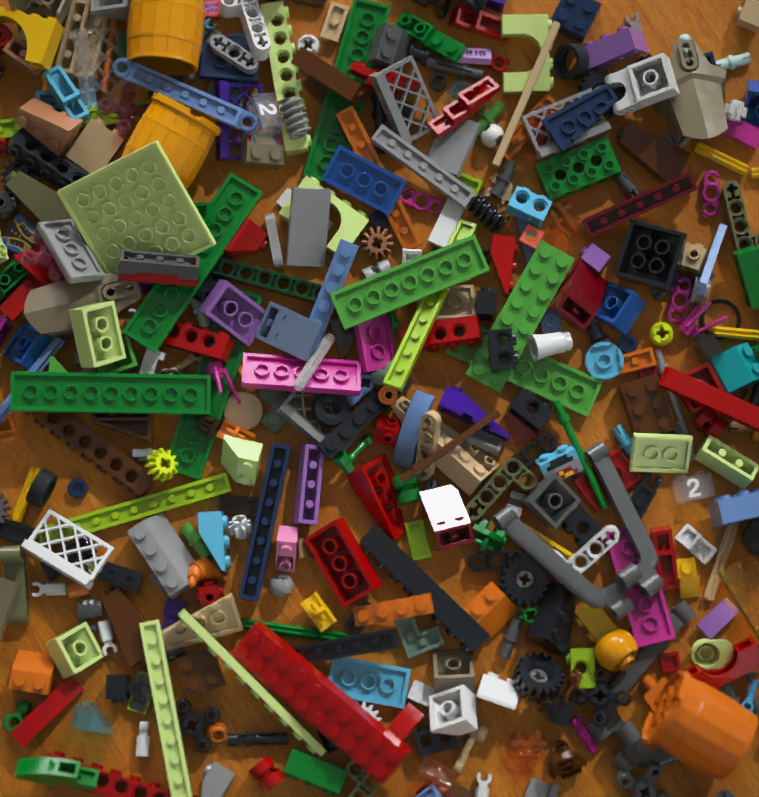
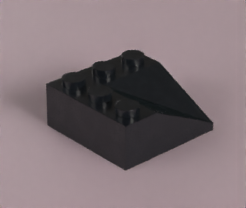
M631 219L614 275L619 280L674 294L680 275L687 233Z

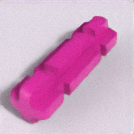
M579 716L573 718L570 721L573 728H576V733L583 744L587 745L586 748L589 753H594L599 749L597 743L593 742V737L586 726H583L581 718Z

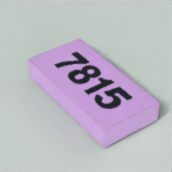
M467 48V51L458 63L490 65L491 49Z

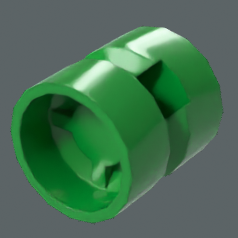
M401 475L391 478L393 489L397 490L396 499L398 506L420 500L418 492L421 491L419 487H416L418 483L416 475L404 484L399 478Z

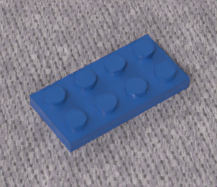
M341 145L338 146L322 177L323 181L389 216L408 182Z

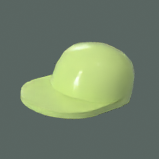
M699 639L691 647V660L694 664H698L707 670L720 669L731 659L733 645L724 639Z

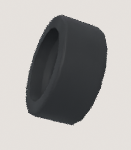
M578 43L562 44L556 49L553 56V68L557 76L563 80H579L584 77L589 68V55L584 46ZM570 50L573 51L576 57V66L572 73L568 71L566 66V57Z
M41 469L30 485L26 495V502L42 508L55 488L58 479L57 475L46 469Z

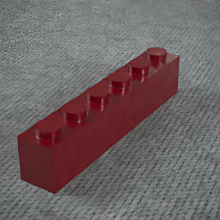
M689 171L582 219L589 237H592L698 190Z

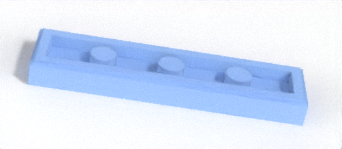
M719 224L696 289L697 294L703 295L727 225Z

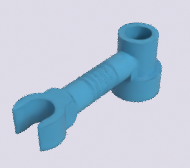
M753 673L749 675L748 691L745 701L741 704L751 713H753L752 703L755 692L759 686V680L755 681L752 679Z

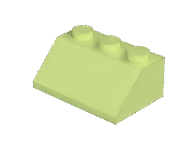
M114 301L90 304L69 310L81 368H95L126 358Z

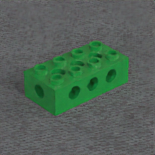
M607 136L539 162L534 167V172L544 196L553 201L552 203L617 178L622 172ZM591 161H597L600 165L594 166L591 164ZM573 168H580L582 172L576 173ZM555 175H562L564 180L556 179Z

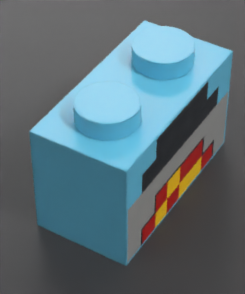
M571 444L561 445L556 451L544 453L539 459L535 460L542 479H545L552 473H556L563 480L584 470L577 452Z

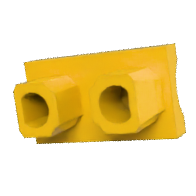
M317 592L300 603L320 632H323L337 621Z

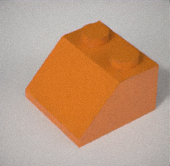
M492 581L464 608L491 638L519 611Z
M19 649L11 670L8 689L50 695L56 671V664L51 655Z

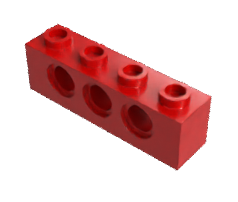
M471 315L435 321L421 351L437 352L441 348L452 350L462 345L473 347L477 343H483L479 317ZM409 325L400 326L401 340H403ZM465 330L463 336H456L458 331ZM440 333H446L443 339H437Z
M184 321L183 324L177 323L162 346L228 364L235 341L230 338L228 333L219 331L218 334L213 333L210 328L203 326L200 329L195 328L194 324ZM179 330L178 336L173 338L174 332ZM197 335L196 340L190 342L192 336ZM211 340H214V345L212 347H208V343Z

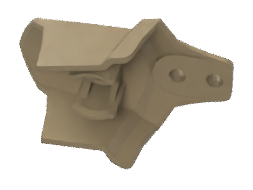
M681 40L679 43H674L671 47L670 62L680 94L653 104L654 109L658 114L665 116L674 145L678 144L681 136L699 140H709L719 135L724 137L725 131L728 130L724 106L726 70L710 64L694 40ZM684 47L688 48L687 53H685V49H683Z
M104 273L105 277L103 280L69 284L64 279L30 290L25 301L24 315L32 327L41 335L48 334L54 338L58 336L62 340L74 339L69 310L85 305L114 301L118 314L124 308L141 299V291L138 282L118 280L119 275ZM133 285L134 289L128 291L126 290L127 286ZM109 290L115 291L114 295L109 296L107 292Z

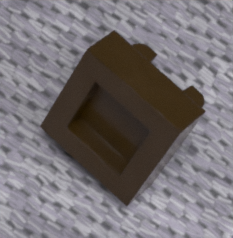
M201 415L195 431L213 439L221 420L210 415Z

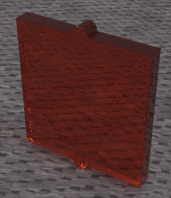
M527 406L528 412L536 413L533 406ZM512 414L503 417L508 428V434H511L516 447L547 433L545 426L536 434Z

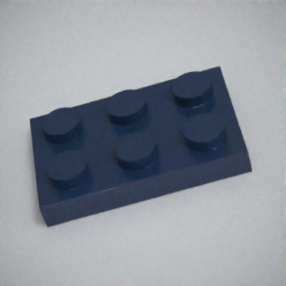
M203 42L200 79L258 84L259 67L256 73L246 74L213 53L210 49V42ZM215 43V46H222V43ZM239 45L251 53L249 45ZM236 50L229 52V56L232 58L240 55ZM253 62L247 63V67L253 66Z

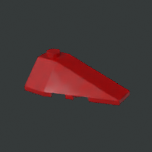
M385 454L355 467L351 473L346 475L355 494L391 540L397 539L406 532L402 512L397 507L395 498L397 490L393 489L391 482L394 474Z

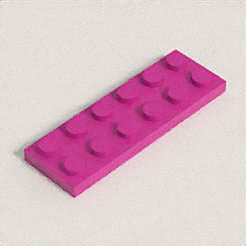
M243 353L241 388L360 396L361 362L323 358L304 389L298 391L294 386L292 387V384L307 361L296 356Z
M623 529L619 530L620 535L617 543L609 549L615 574L631 563L637 565V557ZM615 532L607 533L605 539L607 540L609 537L614 539ZM636 586L624 593L634 605V610L627 616L638 648L676 639L662 590L649 599L645 598Z

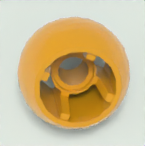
M620 628L606 634L594 647V654L598 663L603 668L613 672L619 669L624 671L635 662L634 657L638 653V646L634 637L628 631Z

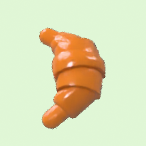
M199 558L189 565L187 577L189 579L188 586L191 588L195 587L198 580L214 578L215 580L219 579L223 583L228 581L227 575L223 573L220 566L214 560Z

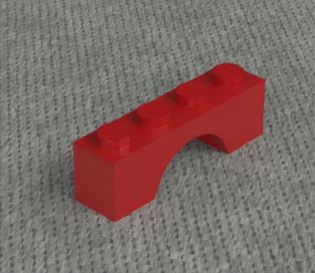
M749 637L733 645L732 657L722 668L707 670L695 664L685 671L691 674V678L706 683L714 689H720L726 683L738 680L744 674L759 669V648L756 642Z

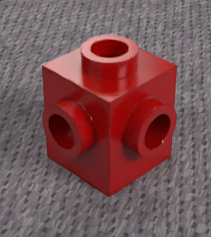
M379 415L373 442L396 447L401 430V421L394 417Z
M213 579L203 580L201 584H198V590L195 591L196 601L201 602V608H204L223 598V586L219 587L218 581Z

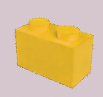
M585 604L574 613L576 616L574 618L575 622L580 628L584 626L588 632L586 636L593 644L595 642L598 643L606 634L617 629L602 608H592Z

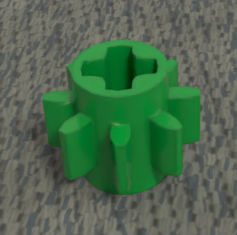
M527 604L526 610L520 608L523 614L518 619L524 620L522 626H525L527 623L530 624V627L532 626L534 619L528 621L525 613L533 611V616L535 617L538 605L531 608L530 604Z

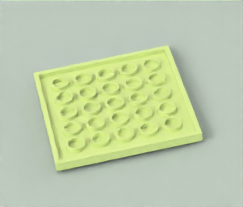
M158 140L57 191L58 196L104 273L119 275L121 249L194 256L216 244L215 239Z

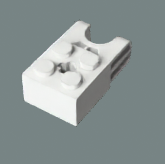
M664 53L631 64L625 69L607 75L604 79L605 84L608 83L611 88H626L625 96L613 104L614 114L620 116L680 94L670 58Z

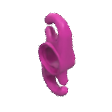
M709 170L703 175L701 197L703 199V208L708 205L714 208L711 213L703 209V215L712 218L719 211V180L711 183L707 178L709 175L719 178L720 175L714 170ZM713 189L716 192V197L713 199L707 198L706 190Z
M407 187L404 188L402 194L408 191ZM410 189L409 199H404L401 194L400 199L402 203L416 210H423L431 214V205L437 204L439 208L433 212V215L438 216L443 209V204L439 199L423 192H415ZM416 197H424L426 204L423 207L417 206L415 203Z
M686 276L678 278L677 282L686 281L688 284L687 288L682 289L679 284H676L674 294L670 297L666 316L667 320L672 324H678L682 321L681 317L673 319L671 317L672 312L677 311L680 316H683L684 309L689 303L693 285L691 279ZM679 294L683 295L685 299L684 303L680 306L674 302L675 297Z

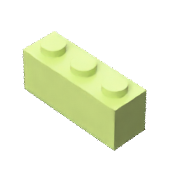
M709 435L703 441L693 458L742 489H745L753 481L759 469V464L712 435Z

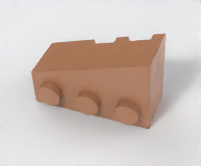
M32 98L21 106L15 118L16 123L58 156L73 146L83 122L80 118L75 120L69 117L68 113L64 111L60 113L53 110V106L36 98Z

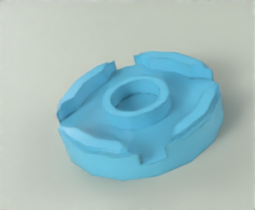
M599 342L588 350L585 356V366L592 377L601 381H608L621 373L624 366V357L621 350L613 343Z

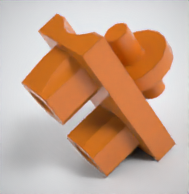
M224 419L221 428L216 434V437L222 440L224 435L254 441L256 437L255 434L227 419Z

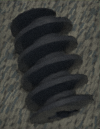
M479 193L468 205L467 211L471 212L474 210L473 217L479 216V222L485 221V228L491 226V233L500 231L509 221L510 216L503 218L505 212L497 213L499 206L492 208L491 206L494 201L486 203L488 196L486 195L481 198V193Z

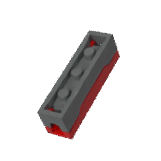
M121 249L118 280L198 287L200 256Z

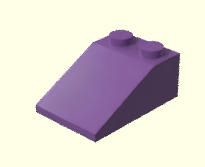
M219 279L197 311L249 347L256 338L254 336L266 310L228 281Z

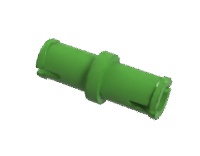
M496 101L487 113L484 112L482 114V118L478 121L482 125L478 137L490 124H495V120L506 110L499 101Z
M190 522L185 523L179 528L189 541L188 545L193 547L201 558H207L212 554L203 542L201 535L197 534Z

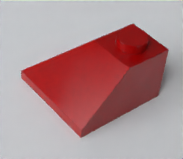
M247 217L226 247L227 256L230 259L256 255L260 250L264 251L269 244V237L265 231Z

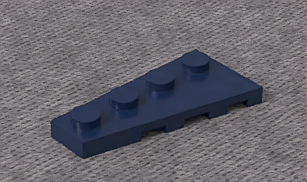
M607 83L542 119L541 123L562 154L618 101V98Z

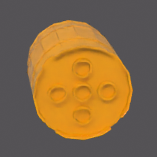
M131 0L126 37V58L166 76L195 74L199 69L203 44L205 0Z
M154 92L151 97L153 101L145 113H143L126 143L121 158L158 140L187 190L209 153L215 136L218 137L222 129L203 116L194 117L190 113L191 109L161 93Z

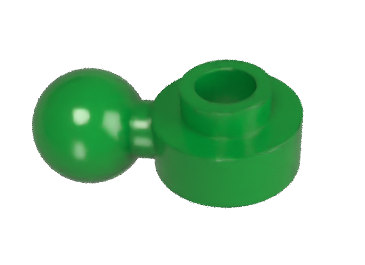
M27 700L19 701L16 705V712L7 713L3 717L1 722L2 728L8 733L15 729L23 721L22 716H26L31 712V703ZM10 719L13 720L12 726H9Z

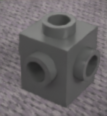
M0 191V204L4 203L0 206V220H7L16 215L15 208H17V202L15 197H12L9 192Z

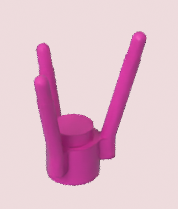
M710 301L707 302L693 316L700 306L697 302L686 318L680 322L681 325L678 328L687 338L691 335L695 338L700 333L721 323L728 317L719 318L697 330L696 328L699 326L695 321L711 305Z
M216 361L207 364L208 371H205V374L211 375L212 380H216L219 393H223L220 379L224 375L238 404H241L239 395L222 362Z

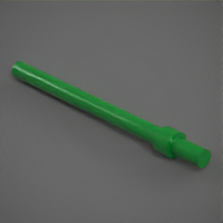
M560 400L552 402L558 415L559 424L563 425L571 445L577 452L584 469L583 471L601 510L609 507L569 422L571 419L568 413H565Z

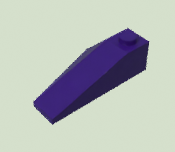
M454 385L452 387L447 386L439 401L437 410L472 425L487 416L466 394L462 393L463 390ZM495 421L482 428V430L509 442L511 436Z

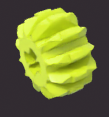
M160 448L158 451L153 450L150 453L151 455L146 457L149 463L145 464L144 467L150 470L147 472V475L153 474V480L159 478L160 482L172 479L173 475L178 472L175 467L179 463L174 462L177 455L171 456V450L164 451V448Z

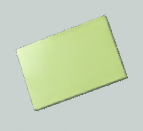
M634 433L629 463L630 472L688 474L693 442L692 435Z

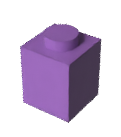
M593 243L589 247L585 246L579 253L581 256L580 260L598 274L611 258V256Z

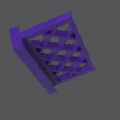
M218 81L215 84V97L226 102L230 100L231 104L242 108L237 101L244 96L251 103L245 110L247 111L253 105L258 111L257 127L263 128V115H261L259 105L255 103L258 100V104L263 105V84ZM229 87H234L241 93L235 100L229 95ZM250 88L257 89L258 97L254 101L246 94ZM247 118L251 122L248 125L250 127L254 122L251 118ZM215 120V125L222 129L220 135L216 136V161L241 160V152L238 155H230V147L235 143L241 149V144L237 140L242 136V132L235 138L230 133L231 126Z

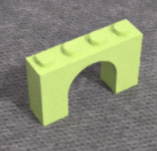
M548 14L502 15L501 37L528 38L537 45L540 53L552 26V20L548 19ZM549 54L531 94H548L550 88H553V77H550V69H553V58H549ZM532 70L503 73V95L522 94Z
M305 176L298 186L299 188L324 189L320 186L321 183L312 176L311 178ZM331 190L330 207L337 211L341 220L340 228L326 246V250L334 255L340 239L354 244L369 224V220L364 212L351 208L352 204L345 199L341 201L336 197V193ZM291 197L279 212V217L289 223Z

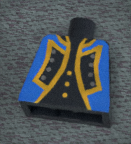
M21 214L17 215L1 237L7 251L13 254L40 247L43 241L40 233Z

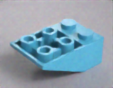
M222 511L198 513L199 534L224 573H228V569L231 568V557L227 555V549H230V539L225 529H229L228 517Z

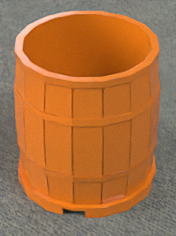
M685 670L675 672L658 694L655 701L659 704L654 714L649 712L642 730V739L650 744L654 742L680 761L722 781L736 769L750 747L756 732L758 716L706 683L691 678V674Z

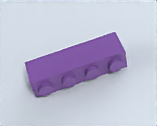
M305 444L300 446L293 525L312 527L318 524L324 455L316 448L317 445Z

